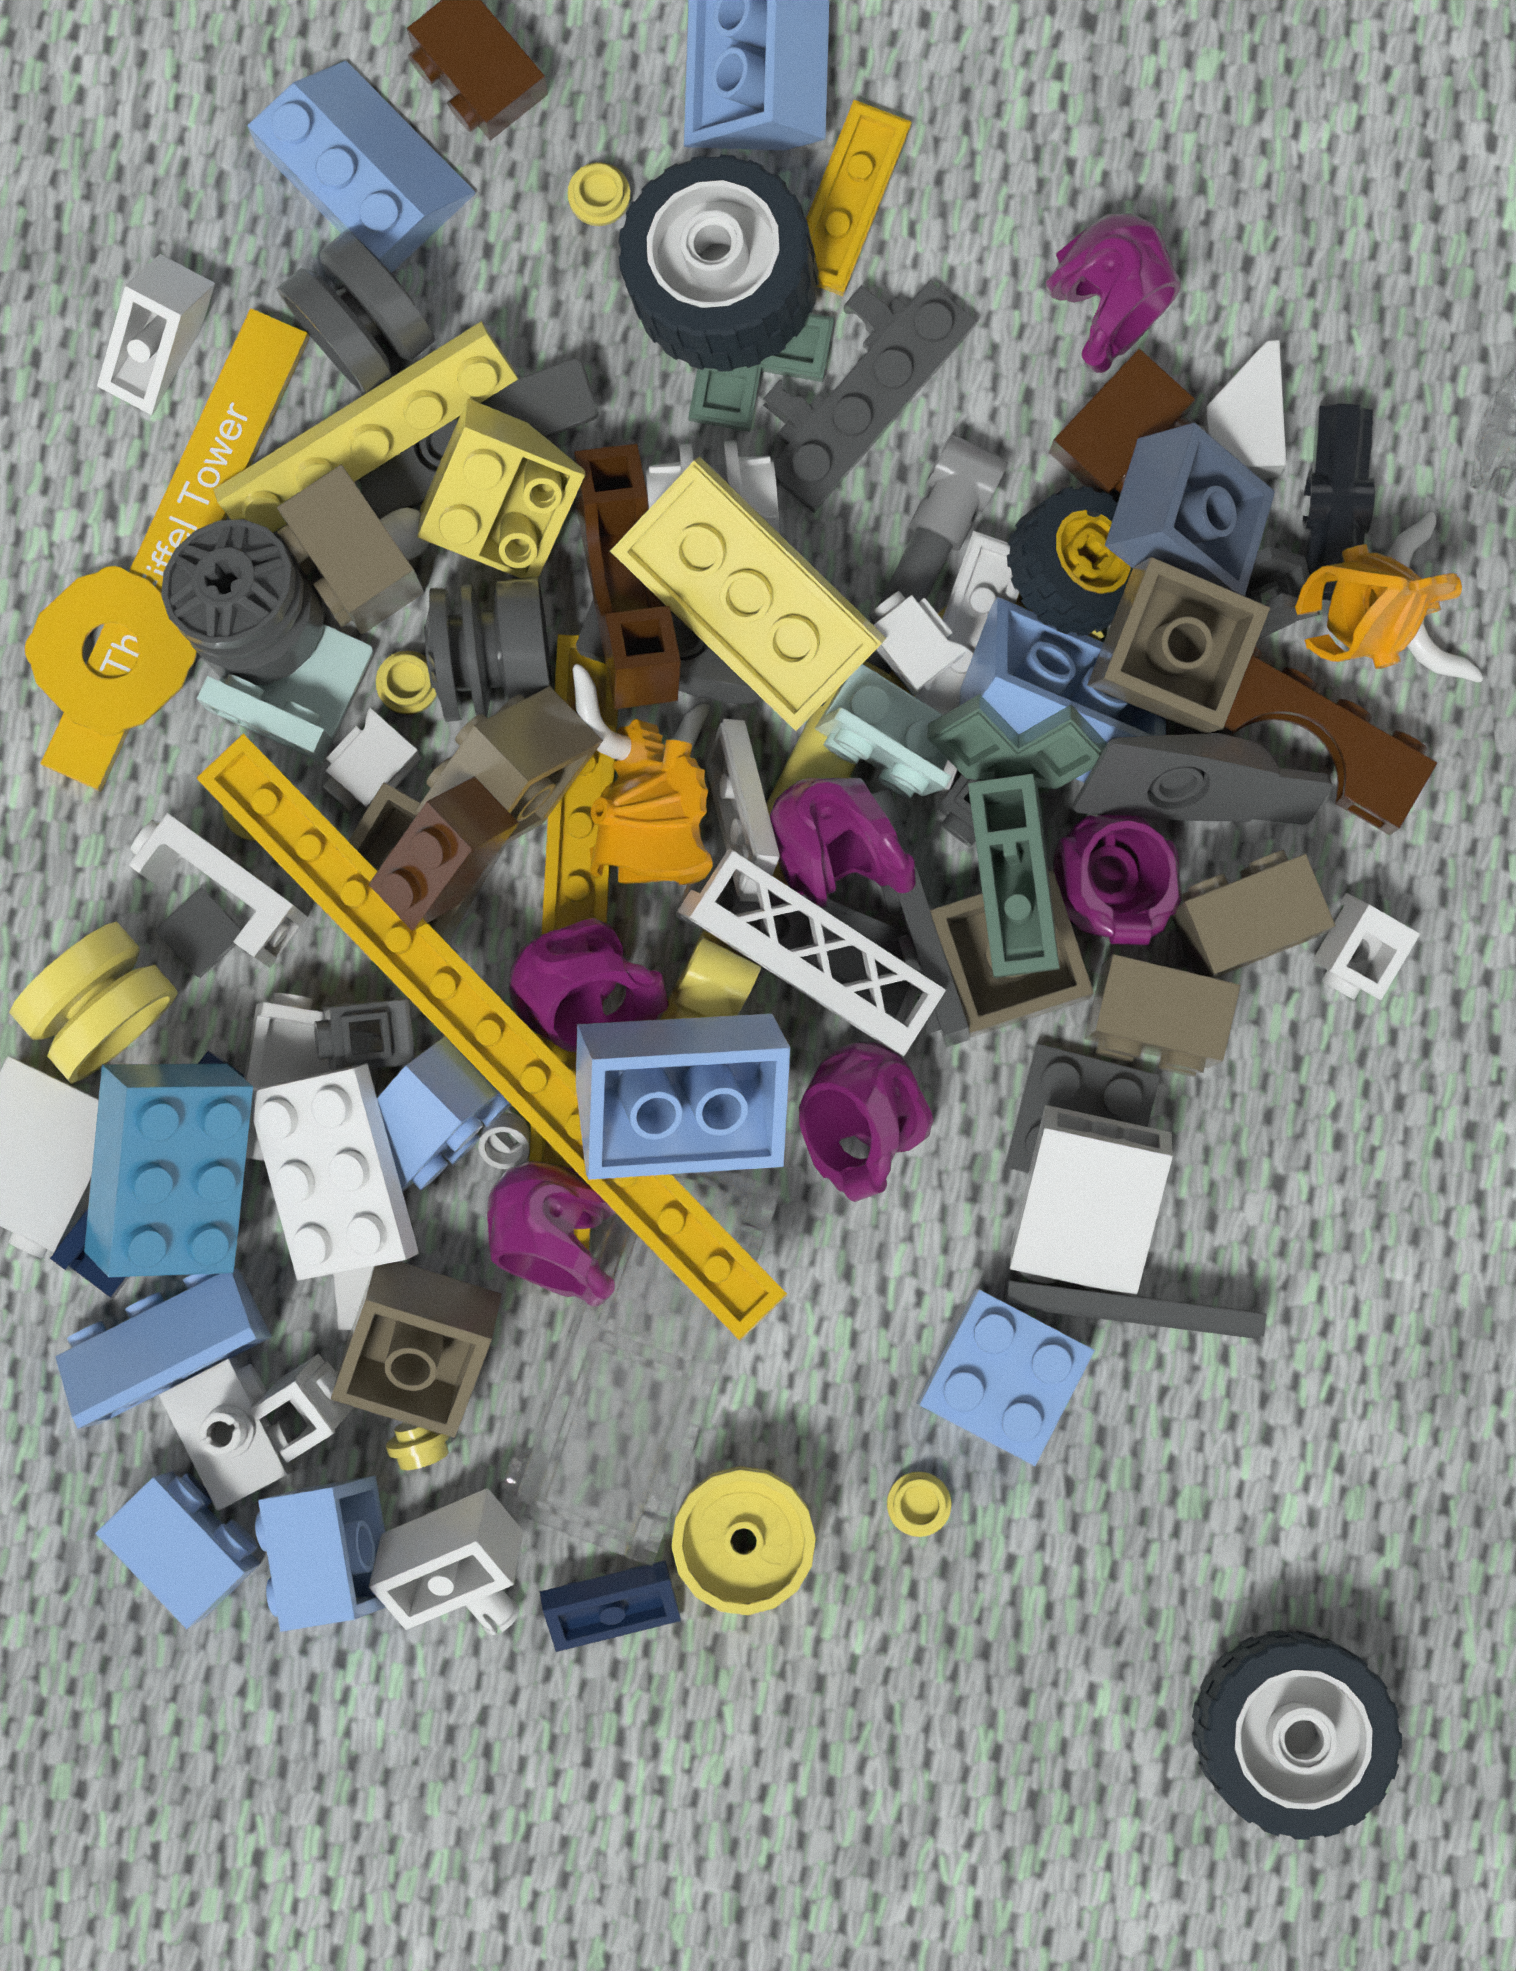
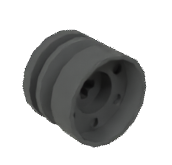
M245 519L220 520L194 531L174 550L163 572L161 597L169 619L191 643L201 658L223 679H227L228 675L231 674L254 685H268L292 675L311 657L322 635L324 610L316 588L306 574L297 566L295 559L289 554L285 545L267 527Z
M539 576L497 581L494 593V610L482 612L473 585L464 584L461 587L462 614L452 615L447 587L430 588L429 610L426 624L424 625L426 658L431 687L435 689L439 698L445 722L462 720L461 691L471 690L476 716L484 714L487 717L490 706V688L503 687L507 702L518 694H521L526 699L549 686L553 689L547 628Z

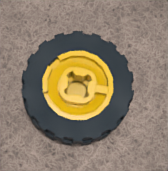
M1073 486L1064 488L1058 493L1052 494L1021 517L1015 524L1017 527L1016 531L1010 534L1009 537L1010 554L1007 555V566L1011 568L1013 577L1010 579L1014 589L1019 591L1023 598L1021 600L1028 610L1031 609L1038 616L1037 619L1046 626L1050 624L1056 627L1058 632L1064 634L1074 632L1077 633V636H1084L1093 631L1097 633L1111 625L1133 570L1132 567L1105 546L1118 503L1113 500V496L1104 491L1098 493L1093 491L1092 487L1085 486L1079 489H1073Z

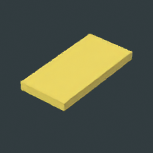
M700 456L687 467L610 551L666 606H670V610L795 731L809 719L886 639L868 619Z

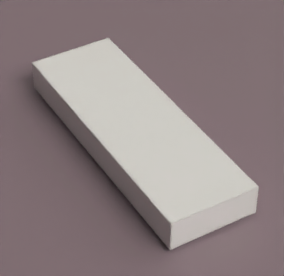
M723 719V722L719 725L705 766L726 852L728 849L735 851L772 876L780 855L745 720ZM735 870L732 876L740 901L759 902L755 881Z

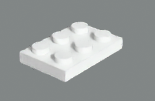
M368 1063L253 1089L251 1114L297 1281L403 1261L419 1254Z

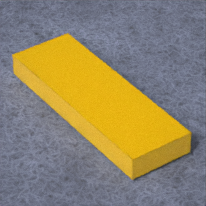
M857 100L852 102L806 217L819 271V285L817 287L842 297L845 294L912 125V122Z

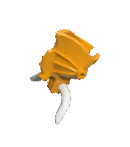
M1428 512L1420 521L1394 539L1387 556L1369 553L1367 544L1354 546L1342 551L1344 563L1323 566L1309 576L1301 588L1295 605L1297 615L1311 614L1322 610V595L1326 582L1337 581L1329 607L1327 628L1350 649L1345 651L1340 648L1329 634L1305 639L1307 649H1310L1319 657L1333 662L1369 657L1373 659L1375 669H1382L1400 663L1399 653L1407 646L1415 659L1434 673L1459 677L1474 682H1481L1483 680L1479 668L1468 659L1444 652L1437 647L1428 636L1424 625L1426 615L1441 610L1440 601L1456 599L1462 592L1461 580L1455 573L1422 579L1409 568L1413 552L1430 539L1436 526V515L1434 512Z
M575 664L573 667L576 712L603 740L597 750L602 754L617 759L613 764V768L618 774L617 781L605 787L600 798H597L591 807V819L598 826L596 844L594 847H590L591 875L601 877L604 865H614L618 867V882L624 884L675 881L679 885H686L702 881L710 873L713 866L711 855L702 843L699 825L701 819L707 813L706 798L709 790L704 780L705 770L701 769L696 759L690 758L701 728L711 710L710 705L700 704L688 712L672 739L666 740L665 744H662L663 735H660L657 725L634 719L629 726L620 727L617 733H615L606 726L600 715L596 686L588 671L583 666Z

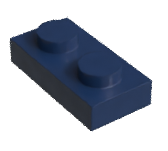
M666 1560L539 1591L542 1610L556 1652L681 1621Z

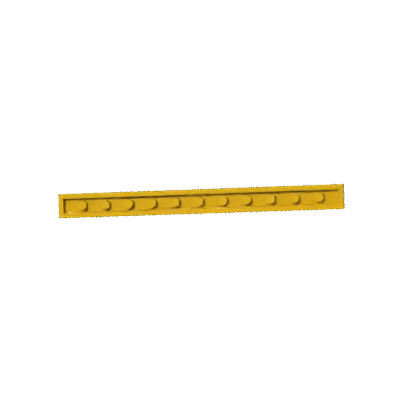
M244 733L196 777L217 801L739 1341L747 1336L788 1296L773 1278L672 1174L588 1180L580 1127L576 1075L428 923L412 931L368 885L377 873V870Z

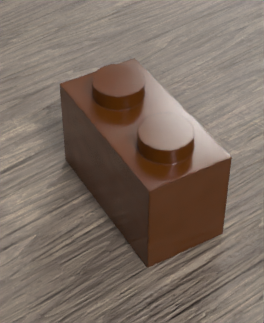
M441 0L407 27L411 47L414 49L408 54L410 62L429 85H432L438 79L453 96L447 102L450 110L469 132L479 127L491 141L548 95L545 75L482 0Z
M1139 348L1053 439L1049 454L1083 485L1092 487L1093 491L1098 493L1104 491L1112 495L1117 490L1121 494L1137 439L1191 424L1185 416L1189 413L1195 398Z
M474 776L425 803L368 885L414 931L462 902L519 822Z

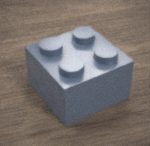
M1196 423L1137 439L1105 546L1132 568L1152 557L1245 597L1275 491Z

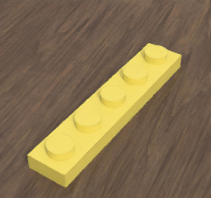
M481 321L213 489L217 502L231 520L245 519L267 527L273 533L286 525L277 507L342 464L350 478L355 482L459 417L467 399L481 403L517 381L516 373Z

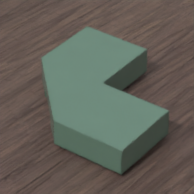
M809 313L804 322L805 327L797 337L794 336L786 344L784 350L776 356L771 355L762 360L761 364L750 368L745 366L735 368L733 371L718 372L717 369L704 368V370L697 368L688 420L750 432L761 372L823 382L834 318Z
M980 694L929 723L927 739L966 779L986 781L993 780L994 776L1013 777L1033 774L1038 787L1058 789L1092 770L1107 745V742L1072 705L1018 735Z

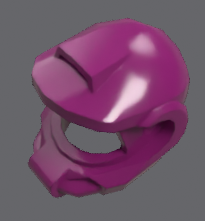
M1132 213L1107 214L1082 231L1056 253L1059 265L1046 281V290L1052 298L1059 301L1067 300L1075 303L1096 295L1101 298L1092 319L1089 338L1082 350L1084 362L1096 373L1106 372L1118 355H1124L1166 311L1181 289L1178 274L1173 267L1160 230L1151 222Z
M861 778L802 779L786 789L775 800L770 813V820L780 855L778 864L788 886L797 893L806 895L811 902L820 908L827 907V894L835 892V882L854 872L874 880L880 886L889 885L898 893H907L915 887L914 859L911 855L904 852L892 824Z
M1088 814L1077 822L1069 833L1056 844L1053 871L1069 920L1076 928L1084 933L1109 937L1111 944L1148 945L1151 937L1164 931L1170 916L1176 913L1182 900L1178 850L1172 841L1165 840L1143 817Z
M596 918L585 919L564 928L539 935L521 948L510 968L509 997L517 1016L532 1031L570 1052H577V1024L656 1020L658 1015L666 1011L669 1005L662 974L655 970L649 971L643 965L631 963L623 957L622 945L613 928ZM617 982L625 985L626 996L623 1003L615 1012L606 1016L603 1011L602 1001L608 998Z
M875 1042L847 1044L828 1055L819 1064L799 1105V1125L814 1167L823 1178H828L838 1191L845 1193L846 1197L853 1202L885 1191L887 1187L886 1178L891 1171V1163L895 1153L910 1151L928 1138L934 1121L932 1112L911 1067L899 1053ZM849 1137H857L862 1143L871 1147L868 1158L859 1159L851 1156L844 1151L839 1142Z
M534 1160L511 1167L494 1184L488 1197L487 1223L491 1260L499 1268L553 1293L565 1297L575 1296L583 1299L590 1306H600L613 1294L615 1282L613 1278L601 1270L598 1260L592 1256L591 1252L574 1235V1229L595 1228L601 1225L603 1220L615 1215V1211L572 1168Z

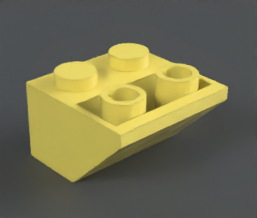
M467 399L421 505L417 538L519 578L540 576L585 477V470L527 422Z

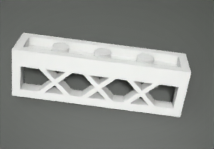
M731 849L727 850L701 893L690 890L677 911L882 1045L903 1056L909 1050L946 991ZM735 870L755 881L761 909L734 915L715 902ZM768 891L787 903L771 907ZM799 910L809 917L814 944L788 950L778 943L773 916ZM763 919L766 935L746 922ZM822 926L840 938L825 941ZM852 945L862 951L867 979L840 984L832 978L827 951ZM816 954L819 969L800 957ZM875 961L893 973L878 976ZM906 980L923 991L904 1024L885 1013L880 989L881 985ZM869 988L872 1004L854 992Z

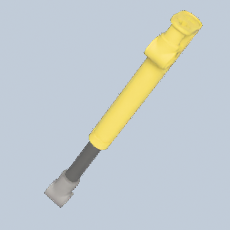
M952 433L950 434L926 481V484L932 488L927 498L921 500L910 522V527L915 532L878 606L897 591H900L905 599L912 595L917 602H920L923 598L927 600L950 551L961 549L972 527L971 520L975 511H984L1004 474L1008 462ZM871 618L870 622L874 625L875 622ZM875 650L862 664L897 685V680L889 675L891 668ZM838 689L826 700L823 706L819 707L809 717L766 803L769 816L775 800L799 780L806 778L851 777L856 765L843 760L829 751L823 745L827 736L815 729ZM777 862L772 876L788 886ZM703 930L668 999V1008L664 1011L660 1020L737 1016L756 982L761 966L733 950L716 936Z

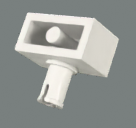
M237 1358L227 1359L159 1394L217 1511L294 1472L290 1463H287L280 1454V1451L292 1441L283 1424L278 1421L270 1425L266 1415L256 1421L250 1414L249 1410L266 1393V1390L254 1367L248 1364L241 1368Z
M486 1488L382 1533L369 1588L405 1630L466 1606L482 1624V1628L486 1633L495 1635L498 1628L492 1622L493 1620L503 1632L514 1623L520 1612L517 1603L510 1599L503 1589L514 1585L524 1531L491 1491Z

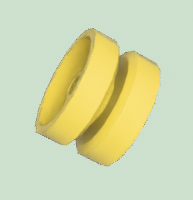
M118 922L100 927L67 949L23 990L9 1011L12 1017L33 1040L45 1039L56 1035L50 1045L47 1056L71 1084L93 1074L102 1068V1064H107L119 1055L163 1015L178 994L176 988L156 965L132 970L138 960L140 948Z
M739 1465L711 1473L689 1491L676 1514L671 1547L678 1574L696 1598L720 1612L751 1615L776 1608L799 1590L812 1567L816 1537L808 1507L791 1483L767 1469ZM746 1528L754 1533L757 1539L754 1549L748 1547L747 1553H739L734 1550L731 1536L736 1530Z

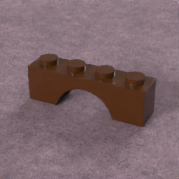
M636 443L574 451V462L585 470V477L575 496V504L614 709L678 701L681 661L670 606H665L649 588L610 552L648 511V495L638 445Z
M1255 646L1223 729L1212 733L1232 736L1248 725L1271 720L1293 723L1306 729L1320 740L1332 758L1337 778L1335 804L1389 836L1400 829L1437 765L1436 761L1425 756L1427 747L1416 738L1404 732L1395 730L1392 735H1389L1370 724L1372 715L1351 701L1340 698L1337 703H1334L1314 691L1317 687L1316 682L1302 672L1290 667H1284L1280 672L1261 661L1262 652Z

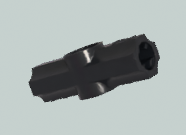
M1337 403L1335 405L1319 406L1316 410L1312 473H1308L1304 496H1310V507L1308 516H1303L1302 518L1303 529H1308L1305 559L1310 575L1323 566L1344 563L1342 551L1354 546L1363 545L1365 534H1368L1371 527L1375 501L1374 478L1369 477L1373 410L1363 408L1360 405ZM1337 581L1326 582L1322 600L1331 601Z

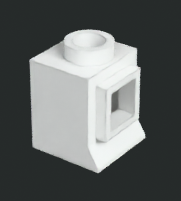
M897 591L869 614L875 622L874 626L886 637L885 641L876 651L912 696L916 695L961 659L968 650L965 646L948 640L952 635V631L925 598L917 602L912 595L905 599L900 591Z
M369 708L364 729L360 730L355 726L326 758L330 763L326 772L331 778L323 785V788L350 812L358 804L367 810L383 782L396 788L423 758L418 754V750L375 711Z
M319 1354L281 1377L249 1410L253 1418L258 1421L290 1400L308 1424V1427L298 1438L288 1443L280 1451V1454L287 1463L334 1434L335 1428L354 1409L353 1406L331 1400L338 1372L332 1368L328 1361L325 1362Z

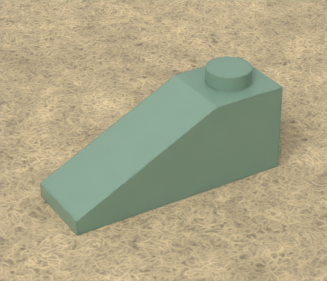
M1027 774L968 783L993 977L1000 978L1058 970L1060 966L1039 791L1034 775Z

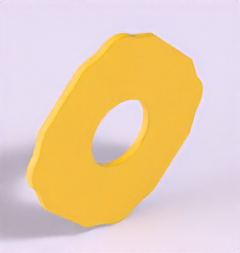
M108 566L96 573L78 577L39 613L33 631L25 643V655L31 664L36 684L73 723L93 729L96 733L103 736H115L124 730L144 725L183 688L189 670L194 665L197 657V652L191 643L169 619L160 591L148 579L131 574L118 566ZM110 623L120 624L128 628L135 635L139 646L138 659L134 667L121 677L113 679L99 677L93 674L85 664L83 658L84 642L95 628Z

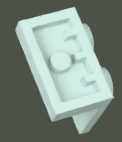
M323 624L322 635L311 657L292 675L268 685H254L231 674L228 675L227 679L220 678L219 681L207 676L197 700L207 711L322 763L374 651L370 645Z
M863 664L839 687L815 727L817 731L827 736L823 745L829 751L855 765L860 758L882 771L878 780L903 797L911 799L914 792L925 796L943 790L952 778L949 774L942 771L948 759L927 739L928 724L943 715Z

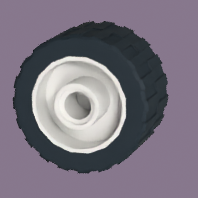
M721 154L720 157H706V155L693 157L690 161L679 165L676 163L664 169V173L654 180L651 179L641 189L642 192L636 201L631 202L625 214L626 221L624 227L620 229L618 240L621 248L620 256H618L620 271L637 316L642 321L646 333L654 343L657 342L663 347L666 354L675 360L680 359L689 363L690 367L701 370L710 368L723 372L733 371L735 368L745 366L750 368L761 364L762 360L771 355L776 356L805 327L804 322L808 314L813 311L816 302L815 290L816 286L819 285L816 255L807 220H805L799 200L795 194H791L786 182L776 173L771 174L764 169L763 165L752 160L744 161L737 159L733 155Z
M1283 1630L1268 1631L1266 1635L1256 1638L1251 1636L1239 1642L1240 1645L1229 1653L1225 1652L1216 1661L1217 1665L1209 1675L1206 1674L1199 1687L1201 1692L1197 1703L1194 1702L1192 1714L1194 1719L1193 1745L1198 1752L1201 1761L1198 1763L1205 1777L1212 1783L1214 1790L1239 1816L1250 1824L1251 1822L1255 1823L1264 1832L1278 1837L1281 1834L1291 1836L1294 1840H1310V1837L1324 1836L1326 1838L1339 1834L1340 1830L1350 1825H1357L1367 1818L1365 1815L1375 1805L1379 1806L1387 1795L1386 1790L1391 1780H1395L1399 1768L1397 1761L1399 1750L1402 1749V1733L1399 1732L1398 1719L1400 1717L1395 1702L1391 1701L1386 1691L1388 1689L1380 1676L1372 1672L1367 1667L1368 1664L1357 1655L1327 1638H1320L1310 1632L1299 1630L1297 1632H1285Z

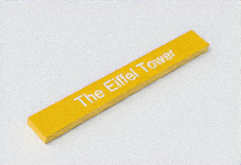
M250 308L129 570L131 574L148 579L161 594L163 572L174 550L194 531L216 521L227 519L228 515L218 504L213 489L252 465L310 339L307 332ZM104 624L86 663L88 669L93 674L106 679L118 678L127 674L134 667L139 655V646L135 635L128 628L120 624ZM63 713L40 764L101 792L130 729L124 730L115 736H103L96 733L93 729L73 723Z

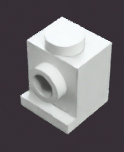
M1346 893L1340 902L1344 907L1334 922L1336 926L1330 929L1312 961L1327 969L1321 980L1322 982L1355 1000L1361 989L1382 1000L1420 933L1366 902ZM1362 941V953L1357 958L1351 959Z

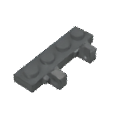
M930 281L908 306L896 297L887 306L862 285L844 305V312L846 314H856L865 323V329L870 335L863 342V347L868 352L827 400L818 394L809 405L802 396H790L783 389L782 380H779L763 398L765 402L763 406L785 423L777 433V436L787 446L774 460L776 482L813 513L818 510L975 328L977 320Z

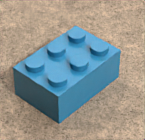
M102 1064L84 1252L108 1277L234 1273L253 1085L228 1064Z

